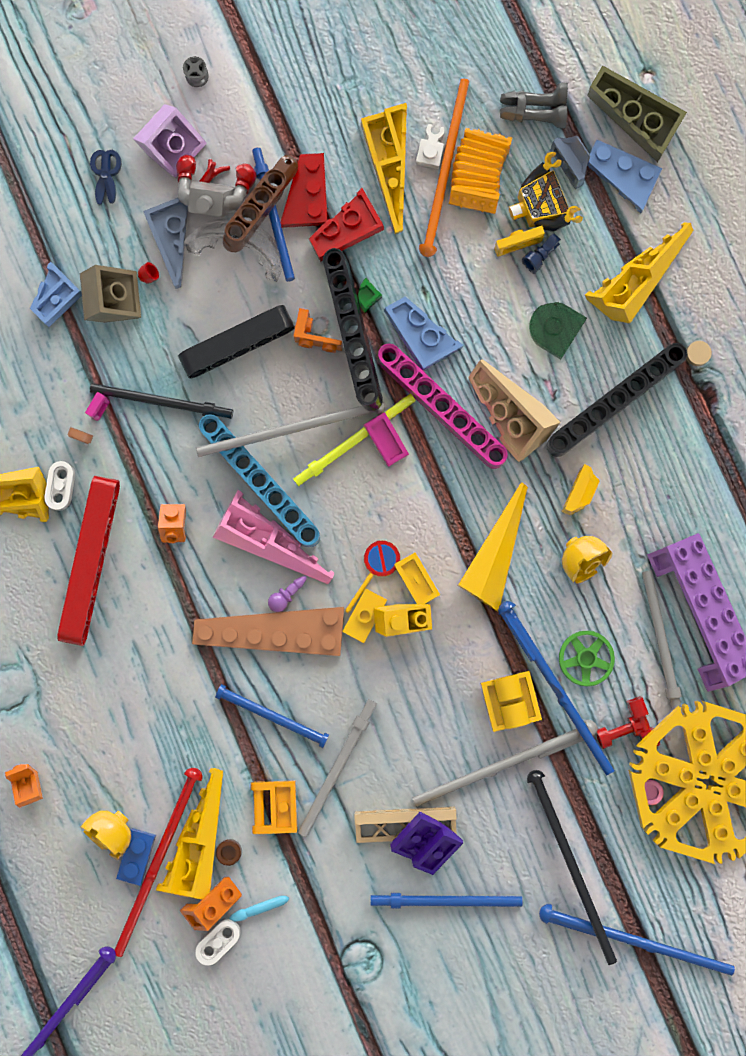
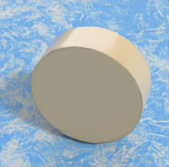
M695 341L688 346L686 359L693 366H702L711 358V348L704 341Z

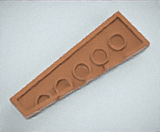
M344 607L194 620L192 644L341 656Z

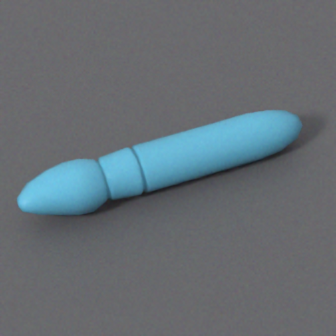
M278 896L246 909H240L232 914L229 919L232 921H243L247 917L255 916L284 905L288 902L289 897Z

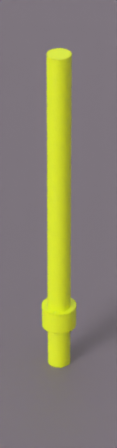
M410 393L385 411L389 420H391L416 400ZM363 427L318 461L314 460L308 464L306 470L293 478L297 486L299 487L313 476L317 477L324 472L323 468L369 436L366 429Z

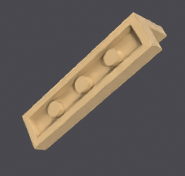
M454 806L355 811L356 843L393 841L399 833L397 835H390L384 827L388 823H399L403 826V830L419 812L437 821L451 820V830L457 834L456 808ZM362 824H374L378 828L372 836L361 837ZM380 831H382L385 834L382 836H377L380 833Z

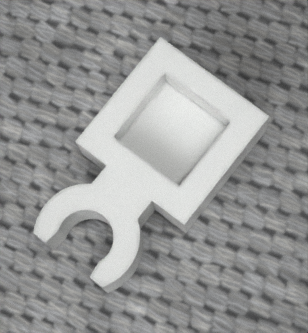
M428 124L426 128L428 140L421 139L416 165L439 170L444 149V143L439 142L443 139L444 127L440 128L438 134H432V124Z

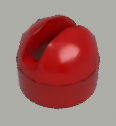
M150 262L142 265L138 270L139 280L146 284L156 281L159 278L156 266Z

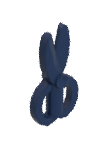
M113 149L106 152L104 150H97L90 158L92 171L95 175L100 176L95 189L96 202L99 206L102 205L106 192L109 203L113 204L116 199V185L112 176L117 175L121 170L122 159L118 152ZM101 156V169H97L96 160ZM113 156L116 159V166L111 170V157Z

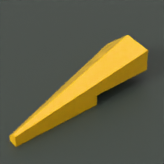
M406 103L384 109V112L361 118L360 123L395 234L403 231Z
M682 223V229L673 236L667 234L662 238L663 243L654 249L649 247L621 268V273L612 280L606 278L602 281L603 286L594 293L588 291L585 294L586 299L609 319L630 324L694 231L691 223Z
M39 467L0 474V515L7 512L18 514V518L22 519L30 516L40 518V522L48 521L49 506L45 502L47 483Z
M522 482L457 585L497 612L501 605L528 488Z
M210 768V780L206 788H201L198 794L201 796L200 802L196 810L192 809L176 843L178 847L176 855L172 862L167 863L165 869L168 872L163 883H158L156 891L202 900L210 892L223 770Z

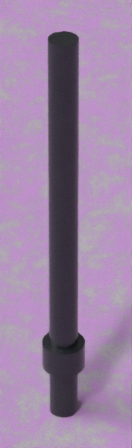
M93 383L90 386V393L96 394L99 392L105 396L202 413V416L211 414L232 419L234 413L233 409L215 406V403L210 402L202 404Z

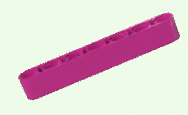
M384 344L379 349V365L409 394L411 393L427 411L487 467L498 469L503 466L508 454L506 448L397 346L394 344ZM390 352L396 358L392 362H386L382 358L383 355ZM403 369H410L413 372V376L403 378L400 372ZM421 385H427L431 392L428 395H422L418 392V388ZM445 402L449 409L444 412L438 411L435 406L436 403ZM456 418H462L466 421V426L461 429L457 428L453 421ZM475 434L481 435L484 438V443L482 445H475L471 441V437ZM491 451H498L502 456V460L493 462L489 458V453Z

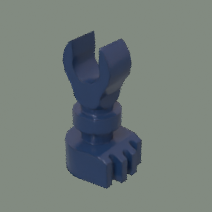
M555 233L552 234L541 247H537L534 252L529 251L522 258V264L535 274L542 267V261L560 245L559 241L561 239Z

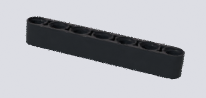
M332 248L324 254L323 263L356 398L366 410L375 411L381 407L383 397L350 265L341 250ZM341 260L337 266H332L334 261ZM346 281V285L343 288H337L339 283ZM346 304H352L349 310L343 311V307ZM358 326L354 333H348L350 327ZM363 348L361 355H353L356 349ZM362 371H369V374L366 378L359 379V375ZM375 393L372 401L365 402L367 394Z
M680 343L670 344L556 431L547 442L548 452L555 457L565 455L676 370L687 358L688 354L685 346ZM669 352H675L679 360H671ZM650 366L657 367L660 375L655 376L651 374ZM637 381L640 383L641 390H634L630 382ZM611 396H619L622 400V405H615L611 401ZM592 410L601 411L603 419L596 420L593 418ZM575 424L581 425L584 429V434H575L572 426ZM561 439L565 444V448L563 450L556 449L553 445V440Z

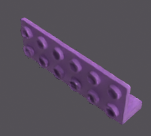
M697 533L647 554L657 577L674 571L714 663L698 668L707 692L728 687L745 678L746 636L700 534Z

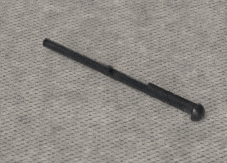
M533 770L527 776V783L532 782L536 788L539 800L608 965L615 964L617 959L541 779L545 777V774L540 770Z

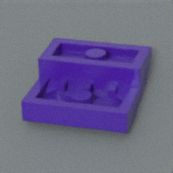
M419 812L390 843L391 852L411 859L414 868L434 875L461 847L463 840L444 824Z

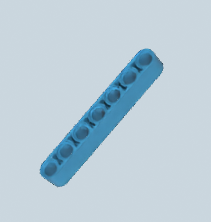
M205 415L199 422L201 433L211 444L236 438L215 415ZM209 423H217L216 431L213 433L206 432V426ZM244 446L219 452L303 546L310 548L319 543L320 532L317 527ZM242 458L250 459V464L245 469L238 468V461ZM262 475L266 477L264 486H254V479L257 476ZM273 494H281L283 499L280 504H270V497ZM295 511L299 514L298 521L292 524L286 521L287 514ZM311 529L315 531V538L311 542H306L302 539V534L305 530Z

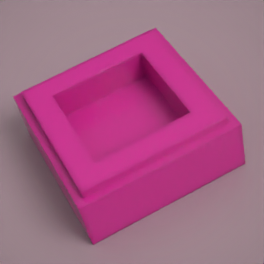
M97 392L85 413L96 421L100 420L110 400Z

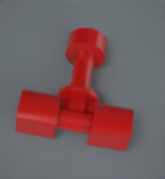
M639 696L626 701L631 713V717L627 718V724L609 731L605 727L597 730L596 737L602 749L612 746V740L633 733L635 737L639 736L642 740L654 729L650 727L646 715L649 713L643 697Z

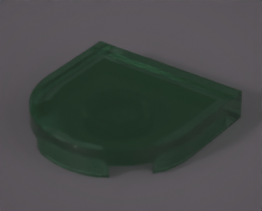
M547 303L539 306L532 314L529 322L530 336L539 347L561 360L587 317L563 303Z

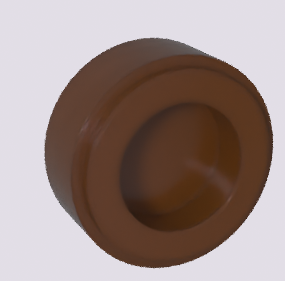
M233 839L223 840L216 849L218 861L226 866L237 863L242 855L240 844Z

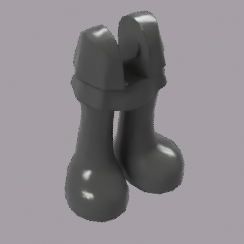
M568 83L558 84L555 91L548 94L529 93L523 90L501 94L500 103L517 106L501 108L500 118L512 122L517 120L521 123L523 120L552 123L557 128L565 129ZM526 105L554 107L555 109H528Z

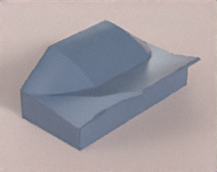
M578 136L555 139L550 151L557 153L554 156L555 159L561 160L560 167L573 187L577 189L584 184L586 168L591 156Z

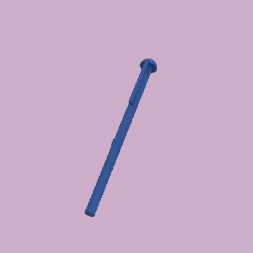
M511 601L503 602L498 609L499 615L505 620L530 662L534 661L557 696L559 705L564 708L605 775L611 774L615 770L512 609L516 605Z
M552 904L542 906L539 911V917L545 924L550 922L596 936L590 921L552 910ZM603 926L607 937L643 948L647 952L666 955L732 976L734 974V965Z

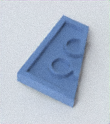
M596 140L587 166L606 183H610L619 191L618 194L624 199L627 198L636 206L635 209L642 213L662 168Z
M403 297L384 309L386 316L422 370L459 351L464 346L458 340L455 341L450 337L444 328L438 327L427 317L428 315L407 297Z

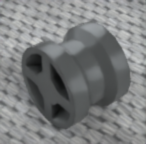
M197 56L189 57L183 63V72L189 85L192 87H202L207 83L209 74L206 63L202 58Z

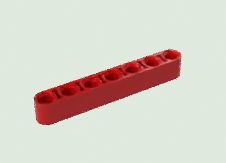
M100 476L92 478L57 634L59 642L84 646L86 643L120 490L119 480Z

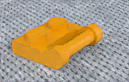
M296 780L251 782V790L254 795V825H252V834L297 833ZM263 790H270L271 825L264 824Z

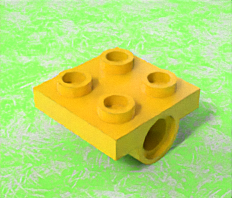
M530 671L480 683L493 732L516 728L542 720Z

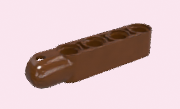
M290 155L282 156L275 166L266 172L225 227L222 240L223 246L227 251L236 253L242 250L282 197L285 188L298 171V161ZM244 218H250L252 221H247ZM230 235H236L239 238L234 239Z

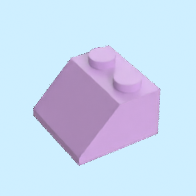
M166 104L133 138L151 159L175 178L178 176L176 164L179 158L183 155L195 157L206 145L205 140L179 110Z

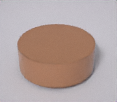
M70 427L67 434L68 437L86 444H91L93 435Z

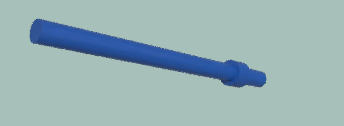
M257 147L252 150L256 165L254 170L256 178L261 180L266 172L269 171V168L264 162L261 148ZM275 205L268 215L285 280L290 282L295 279Z
M401 893L371 895L370 906H391V909H401V906L522 907L523 905L522 896L401 895Z

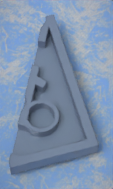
M175 198L143 212L174 287L178 289L182 283L188 206L181 203L178 198Z

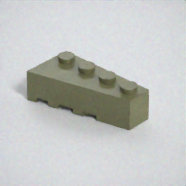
M603 65L592 82L587 95L657 163L687 113Z

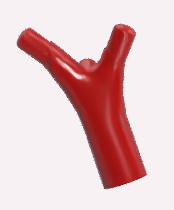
M209 159L207 170L199 182L210 183L220 173L229 171L230 166L215 168L216 163Z

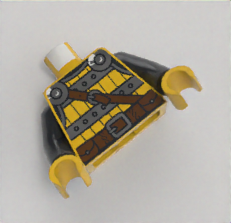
M547 153L544 159L545 163L539 164L521 184L518 193L519 203L509 206L512 220L525 216L529 227L542 226L543 230L555 232L569 225L570 221L580 223L583 220V217L580 215L574 218V213L580 211L581 208L577 206L568 207L554 170L550 171L551 167L557 168L561 165V160L559 159L554 164L551 163L552 157L557 153Z

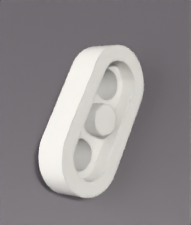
M63 461L55 462L48 472L45 502L50 508L57 511L66 509L71 503L75 470L70 464ZM62 471L67 472V475L64 479L60 478V473ZM62 494L63 500L57 503L56 497Z
M230 919L219 922L197 945L195 952L197 960L207 966L215 964L238 941L240 937L239 925ZM225 928H230L232 930L231 936H226L224 934ZM211 946L214 949V953L208 954L205 948Z

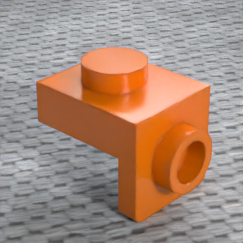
M161 504L158 522L161 542L177 543L186 541L184 530L186 518L185 504Z
M20 764L13 767L12 770L5 772L6 779L12 785L16 806L21 808L43 799L38 772L29 764Z

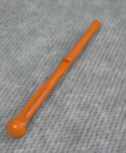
M462 78L459 83L424 244L419 245V252L425 257H431L437 251V248L433 246V242L436 236L469 86V80Z

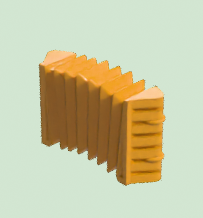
M465 129L464 138H461L460 146L457 147V154H455V162H453L450 205L478 210L482 213H496L500 195V175L507 155H509L512 137L505 138L500 133L491 135V133H484L480 129Z

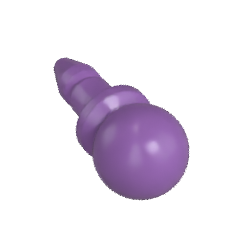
M299 577L286 590L280 588L279 593L272 594L268 599L269 608L274 612L285 610L287 603L293 601L290 596H293L303 586L307 577Z

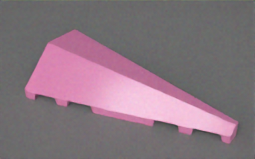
M237 490L213 538L329 584L333 579L334 572H327L317 563V557L314 555L310 557L300 548L301 543L274 520L270 522L260 513L261 508L256 504L254 506L249 504L243 498L244 494Z

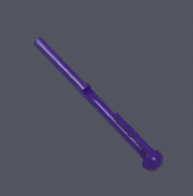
M105 946L99 949L100 957L21 1056H34L45 1045L46 1039L74 1004L79 1005L111 963L115 962L116 953L112 947Z

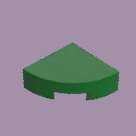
M367 278L361 283L358 293L359 305L364 313L382 298V294Z

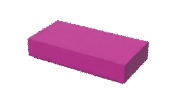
M385 412L363 424L387 467L409 455Z

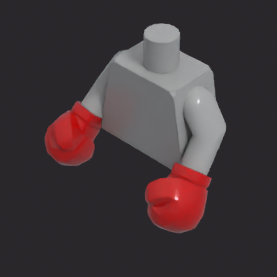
M191 155L181 156L176 164L179 182L178 199L181 203L188 206V212L216 217H223L233 213L240 208L245 195L249 193V190L256 181L255 170L250 164L246 163L236 167L237 180L235 187L191 181L192 175H195L196 161Z

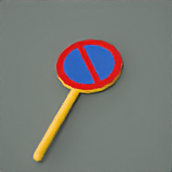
M382 540L372 543L366 549L364 563L370 573L347 606L346 613L351 611L374 575L386 577L396 571L394 564L400 561V553L395 545Z

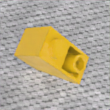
M395 604L373 608L375 632L385 637L432 630L431 606L429 604Z

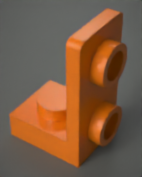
M299 308L294 331L295 342L304 348L322 347L323 351L336 353V350L342 351L343 342L341 340L307 334V332L311 333L313 318H310L309 310Z
M224 877L198 904H186L180 912L194 930L208 931L237 902L242 894L230 877Z

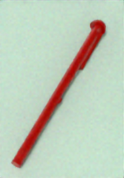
M192 767L184 772V775L187 776L186 783L115 947L117 957H122L191 796L193 786L196 781H202L203 779L202 772L198 768Z

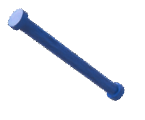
M223 684L220 685L215 698L219 700L223 698L319 743L321 748L324 747L329 737L327 733L323 735L227 690Z

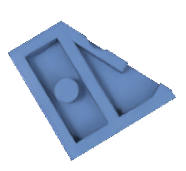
M52 262L47 266L49 271L44 282L41 281L38 295L34 298L30 307L48 327L82 296V292Z

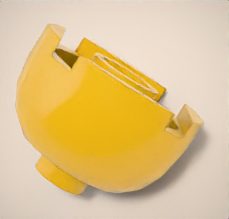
M574 537L566 543L567 548L563 552L562 567L573 583L574 581L576 584L582 583L598 573L595 569L600 564L605 567L612 558L613 553L597 537Z
M108 810L98 811L87 818L80 826L84 830L85 835L102 850L109 849L111 851L109 855L116 860H119L130 845L131 831L126 825L129 820L119 811L115 814Z

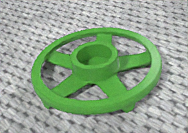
M579 631L570 635L562 644L559 652V666L563 674L571 682L580 686L588 687L602 683L611 674L615 663V655L611 644L604 636L594 631ZM592 635L598 639L589 648H585L577 637ZM571 641L577 655L564 661V651ZM603 643L609 649L610 663L597 657V652ZM580 666L582 681L573 678L566 668ZM592 667L607 670L600 679L590 682Z

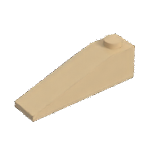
M483 359L478 362L468 378L480 402L486 405L491 415L489 419L492 425L496 424L501 434L499 438L503 446L518 462L525 459L547 441L561 423L545 405Z

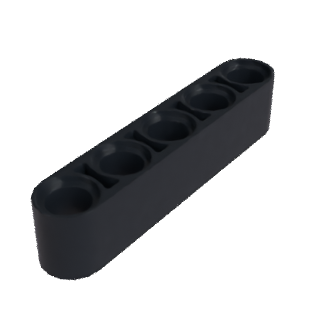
M279 305L182 351L178 358L189 379L195 378L290 333L295 329V326L286 307Z

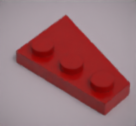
M324 153L300 154L298 171L292 180L280 222L282 228L322 226L328 220Z
M363 188L356 193V197L341 207V211L334 218L328 219L309 238L310 244L320 262L323 261V256L327 250L337 248L343 251L384 230V225Z

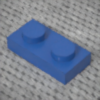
M132 828L130 829V845L123 854L116 879L141 886L156 835Z

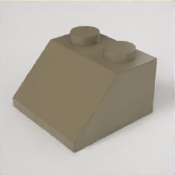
M94 265L80 273L84 320L107 323L141 318L137 271Z

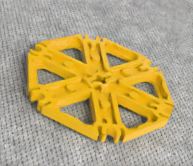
M694 701L695 710L693 712L689 711L687 704H682V707L677 706L636 745L637 747L644 748L645 751L633 750L634 754L641 757V761L638 764L630 762L629 766L639 770V772L628 771L640 826L648 835L653 830H657L656 837L652 839L654 843L658 844L660 848L715 864V859L716 862L722 864V854L725 852L728 853V857L732 861L736 857L740 859L746 853V837L743 839L735 837L727 802L746 807V780L735 777L746 767V714L702 701L703 705L699 701ZM714 717H722L740 723L743 730L716 754L710 727L711 720ZM675 726H682L690 762L667 756L657 751V743ZM711 775V780H713L720 786L714 784L708 785L706 789V784H704L697 778L704 780V778L708 779ZM653 778L682 787L656 813L650 811L645 791V783L648 779ZM699 810H701L708 842L707 847L703 849L678 842L676 839L677 831Z

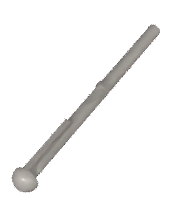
M383 402L381 407L375 411H368L363 406H358L197 447V455L202 457L351 419L371 412H375L378 416L384 412L385 404Z
M584 720L587 728L595 737L598 730L596 723L592 720ZM574 729L412 797L417 807L486 777H493L497 775V772L538 756L541 759L584 740L578 730Z

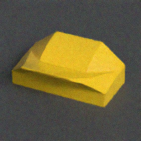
M584 464L580 468L561 512L571 516L591 503L600 481L594 475L590 466Z

